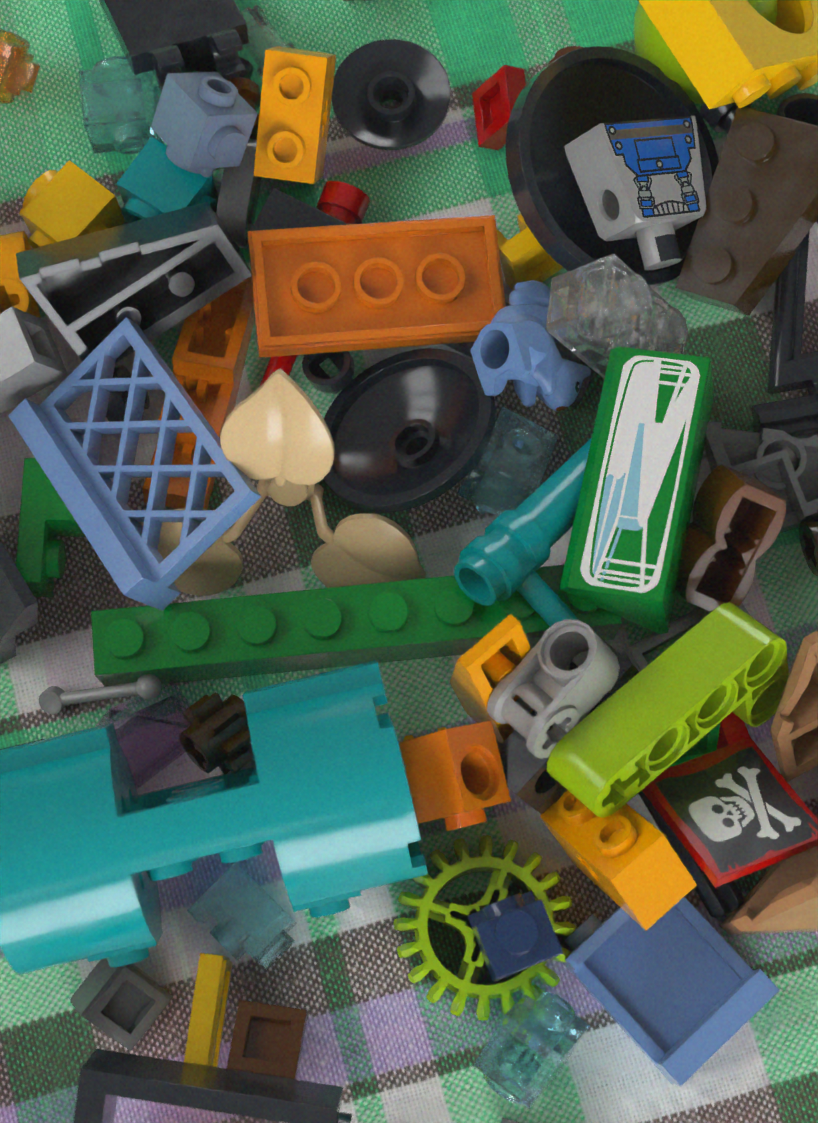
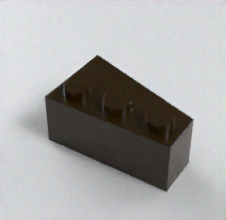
M737 106L706 197L707 208L704 215L698 220L675 287L691 299L747 316L752 313L797 253L795 251L797 246L818 220V126L746 107L738 108Z

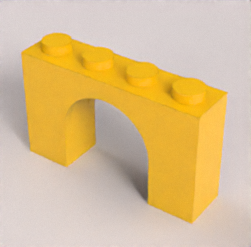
M638 0L709 110L731 103H736L738 108H743L763 94H767L769 99H774L795 85L799 91H802L818 82V0H777L778 15L774 25L760 15L747 0Z

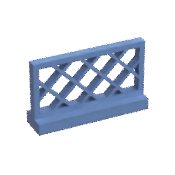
M127 317L40 405L25 398L8 415L122 594L162 611L181 593L174 581L262 497L250 479L226 459L221 448L219 436L138 324ZM131 345L136 351L131 378H113L116 359ZM147 390H163L166 394L161 420L142 421ZM129 391L124 421L105 422L110 392ZM83 392H92L87 422H72L65 410ZM159 433L154 465H134L139 434ZM177 433H194L197 437L192 465H172ZM103 434H121L116 465H101L98 461ZM211 458L213 459L215 464H210ZM170 477H190L185 510H164ZM208 477H225L235 491L216 510H203ZM132 478H151L146 510H131L127 504ZM162 522H183L179 545L164 559L158 551Z

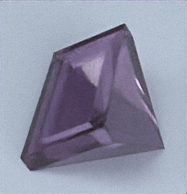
M173 681L163 684L160 694L156 698L148 700L138 695L109 708L95 725V727L114 723L117 740L129 764L136 789L185 753L179 739V734L190 726L182 712L190 707L191 704Z

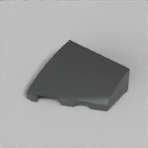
M708 422L704 447L711 472L723 464L761 481L786 501V513L779 534L799 528L802 521L809 519L818 521V435L803 439L792 437L783 430L763 428L761 433L722 428V422Z

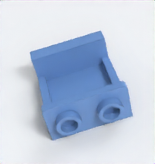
M685 897L646 931L619 906L603 922L592 914L564 940L572 949L571 954L565 959L566 963H563L565 967L671 1084L682 1086L779 991L761 969L752 970Z

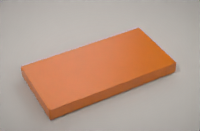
M495 215L248 231V250L252 274L251 281L259 358L475 342L480 331L487 324L491 323L495 314L500 309L506 307Z

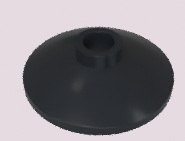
M378 40L359 47L340 64L334 76L332 106L341 127L358 142L380 150H401L413 147L427 140L442 125L450 106V83L440 61L425 48L404 40ZM387 100H396L402 106L387 109L381 105Z

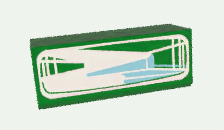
M627 347L611 349L559 588L566 593L658 634L669 632L680 564L688 534L706 441L707 426L710 421L714 400L710 357Z

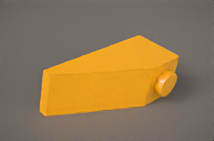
M512 614L507 616L457 660L449 682L465 712L476 723L492 721L495 737L501 743L515 729L508 723H497L489 716L487 712L488 700L498 683L506 675L513 672L532 650L520 622ZM514 696V701H516L520 696Z

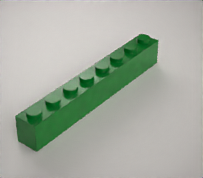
M564 565L540 567L536 571L581 622L587 624L603 641L614 640L622 624L621 617L560 590ZM454 575L170 603L163 611L149 605L91 611L94 674L104 686L137 682L145 674H154L159 678L162 685L353 666L374 660L378 663L463 655L510 614L520 622L531 648H533L550 626L517 590L505 601L496 600L492 605H481L473 601L462 591Z

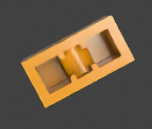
M278 46L265 50L253 176L315 184L324 176L336 54Z
M567 790L540 815V818L573 864L645 931L697 885L664 834L627 803L610 816L598 817Z

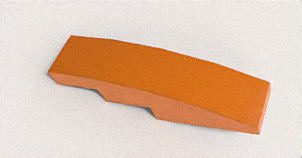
M251 276L185 318L172 357L174 376L219 438L227 416L235 407L255 320ZM163 407L158 420L162 418ZM177 433L172 465L193 464L197 439L194 433ZM155 448V451H154V454H153V457H152V460H151L150 465H154L155 454H156V448ZM211 458V463H210V464H215V462H214L213 459ZM190 477L169 478L165 502L166 507L178 509L186 506ZM208 477L203 506L206 510L216 477ZM151 478L145 479L142 488L145 503L148 501Z

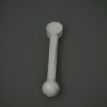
M145 674L137 682L65 692L57 686H51L39 696V705L44 712L54 715L69 704L139 695L143 699L151 700L160 694L162 685L159 678L154 674Z

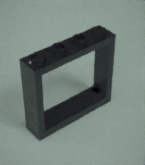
M96 1048L80 1070L73 1123H114L117 1096L284 1123H351L352 1114L340 1112L343 1087Z

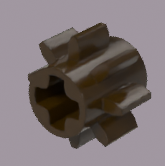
M216 692L211 696L206 694L182 712L190 726L179 734L181 745L190 759L202 771L210 773L219 767L225 775L230 771L235 774L254 759L245 704L238 696L230 695L222 701Z

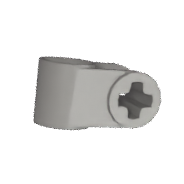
M572 619L557 622L545 631L539 642L513 672L506 675L498 683L488 700L487 712L497 723L510 724L527 739L526 746L535 757L540 759L547 758L558 741L581 722L602 697L613 688L619 674L617 656L587 624ZM589 650L585 662L577 669L569 671L573 658L579 653ZM514 696H520L516 701H514ZM531 709H535L537 711V715L535 717H532L529 712Z

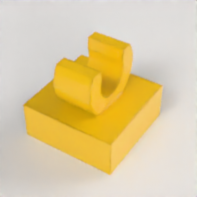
M521 214L517 216L520 233L511 239L505 238L497 229L504 279L512 291L515 290L516 283L529 280L543 282L564 268L536 240Z

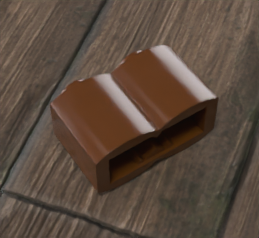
M723 464L715 468L702 483L693 505V521L689 524L677 585V592L683 599L710 612L721 604L728 602L739 607L752 586L756 570V559L771 547L782 528L786 513V501L753 477Z

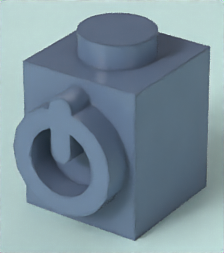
M218 72L167 73L151 128L167 144L166 155L171 162L186 171L199 173L204 177H211L217 168L240 166L258 113L238 94L235 85L224 79Z

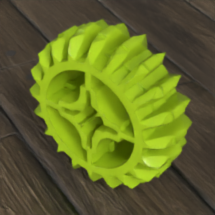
M490 835L481 836L479 856L470 857L465 840L463 838L456 839L454 841V853L458 861L452 864L448 863L440 850L432 851L430 853V860L439 873L434 878L429 875L412 878L417 885L425 889L421 897L411 892L402 891L398 898L400 904L416 910L415 919L402 917L394 920V929L402 933L415 932V942L405 943L397 948L399 958H409L419 953L423 964L413 968L408 973L409 980L412 983H417L427 974L431 973L437 982L429 989L426 995L427 1000L435 1003L441 998L445 988L455 992L456 995L450 1007V1013L455 1016L462 1014L467 997L477 999L476 1016L480 1021L489 1019V999L499 998L501 1010L504 1016L509 1018L516 1015V1005L511 994L520 990L525 1001L530 1006H535L540 1003L541 998L531 982L538 977L544 984L556 987L560 982V978L554 971L545 966L547 961L522 970L518 975L506 982L493 985L476 984L485 961L481 950H479L476 962L471 960L476 945L473 942L475 937L473 929L465 926L466 922L453 918L451 915L467 919L468 915L472 912L477 913L480 909L488 906L493 894L497 896L496 902L505 899L510 882L513 881L526 893L532 891L536 901L542 899L556 936L568 937L576 930L575 924L570 922L555 923L554 913L565 911L572 906L571 898L569 896H561L550 901L546 894L547 890L553 888L561 880L559 874L556 871L551 872L539 882L531 873L540 865L542 856L537 852H533L527 858L523 867L512 862L518 851V842L511 839L508 840L504 847L502 858L491 856L493 841ZM479 872L492 873L483 898L476 904L464 906L452 902L449 904L436 899L448 884L462 876ZM428 918L452 928L463 939L465 946L464 956L457 977L441 964L432 949L428 935ZM561 947L563 954L552 959L560 963H566L565 959L571 952Z

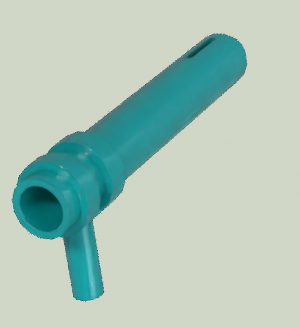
M592 437L515 510H505L485 528L484 535L477 536L460 552L459 563L454 567L455 580L462 591L473 601L481 605H492L496 600L505 601L517 590L550 627L565 619L579 620L536 571L549 559L550 548L573 527Z

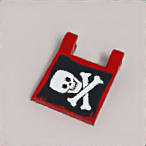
M732 712L721 721L717 750L667 768L642 790L715 888L818 846V819L750 738L744 721Z

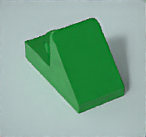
M24 458L16 567L34 597H53L54 579L63 578L66 564L65 544L63 540H57V537L86 536L36 458Z

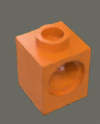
M492 721L443 729L399 742L417 824L444 818L446 830H455L487 822L484 808L511 802Z

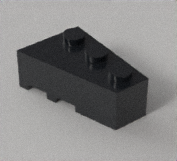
M208 201L16 253L19 279L81 361L126 317L138 324L148 340L151 341L252 276L241 250ZM131 345L116 359L115 364L135 351Z

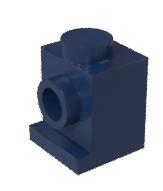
M532 891L505 898L482 908V911L468 916L493 982L563 954L542 899L536 901Z

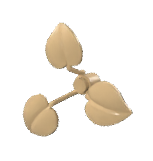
M278 369L272 373L254 393L240 402L230 412L221 430L220 443L226 459L248 478L259 480L257 490L262 497L174 581L180 592L207 596L223 592L235 584L242 571L243 556L237 547L230 542L239 538L266 496H271L275 502L283 506H296L305 500L311 502L317 534L326 542L314 551L311 559V568L317 578L327 588L426 578V572L421 566L416 546L411 537L401 526L389 518L375 513H359L342 519L337 524L335 531L331 530L328 526L322 501L324 488L317 483L328 474L333 464L335 450L333 439L314 403L283 370ZM185 507L174 510H185ZM162 522L158 551L164 559L179 545L183 522Z

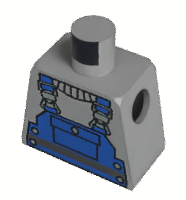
M695 116L600 123L564 146L567 159L599 237L605 241L637 238L645 270L664 268L682 260L675 230L702 217L707 208Z

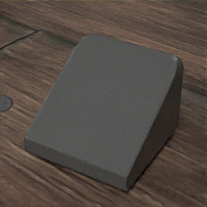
M105 958L101 959L73 994L70 1002L83 1018L132 1051L173 996L136 965L129 964L120 967H109L108 959Z

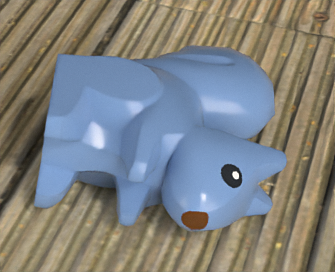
M534 280L516 283L515 290L509 295L510 306L500 309L495 314L491 323L487 324L480 331L470 350L483 391L486 396H497L503 392L507 380H513L515 392L524 406L531 407L535 405L537 395L552 410H565L578 396L584 378L588 377L591 373L590 368L563 359L555 344L567 330L568 316L565 306L554 290L544 283Z

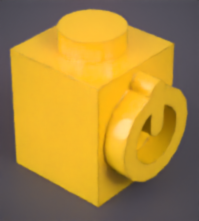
M70 160L58 172L56 170H48L33 182L24 197L23 208L19 212L31 233L27 241L33 249L119 226L125 222L116 196Z

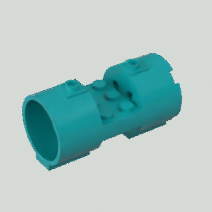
M374 660L245 691L242 696L246 708L256 766L239 770L235 774L230 772L226 775L222 774L138 795L129 764L117 740L114 723L1 749L0 947L12 969L18 974H26L83 959H88L89 963L105 958L108 959L109 967H120L148 958L150 956L148 948L157 946L163 934L157 880L188 873L193 870L192 862L200 857L219 853L222 864L238 862L258 856L263 853L261 845L265 841L273 840L293 912L309 908L311 917H323L350 908L349 898L361 896V891L428 875L424 854L421 853L418 843L421 837L395 727L388 712L377 715L375 706L388 704L378 662Z

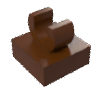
M239 1000L226 1069L297 1080L308 1016L307 1010Z

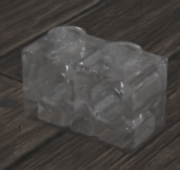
M614 253L553 277L551 280L546 331L602 378L605 379L610 351L617 347L684 354V344L688 338L686 319L678 309L672 307L655 292L641 275L632 271Z

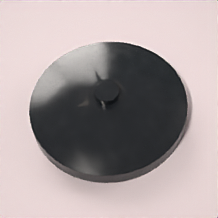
M603 46L576 49L560 56L537 72L521 90L510 114L506 133V165L512 193L525 223L544 250L558 264L571 274L594 286L618 292H639L658 287L680 276L699 218L675 230L682 258L680 262L660 269L645 270L637 238L605 241L598 236L567 159L564 146L600 123L695 116L705 199L719 159L709 129L695 104L675 81L669 79L659 67L634 53L622 49Z

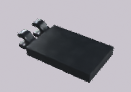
M99 0L133 74L137 75L152 71L161 92L167 73H181L180 67H184V61L205 55H210L217 72L226 80L246 75L238 51L243 50L242 45L249 43L247 23L234 0Z

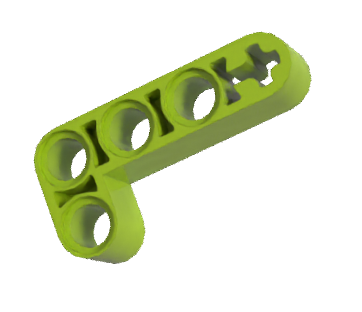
M731 602L721 604L566 733L550 753L547 761L548 773L596 816L604 818L614 814L731 712L752 727L763 725L775 715L789 675L785 640Z

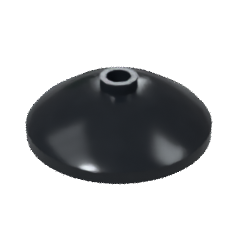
M430 348L415 349L383 359L355 377L335 398L323 418L331 433L335 449L333 464L323 479L335 495L343 502L360 510L390 513L408 510L428 503L459 483L471 471L484 453L493 433L496 417L494 396L485 395L475 364L466 357L452 351Z

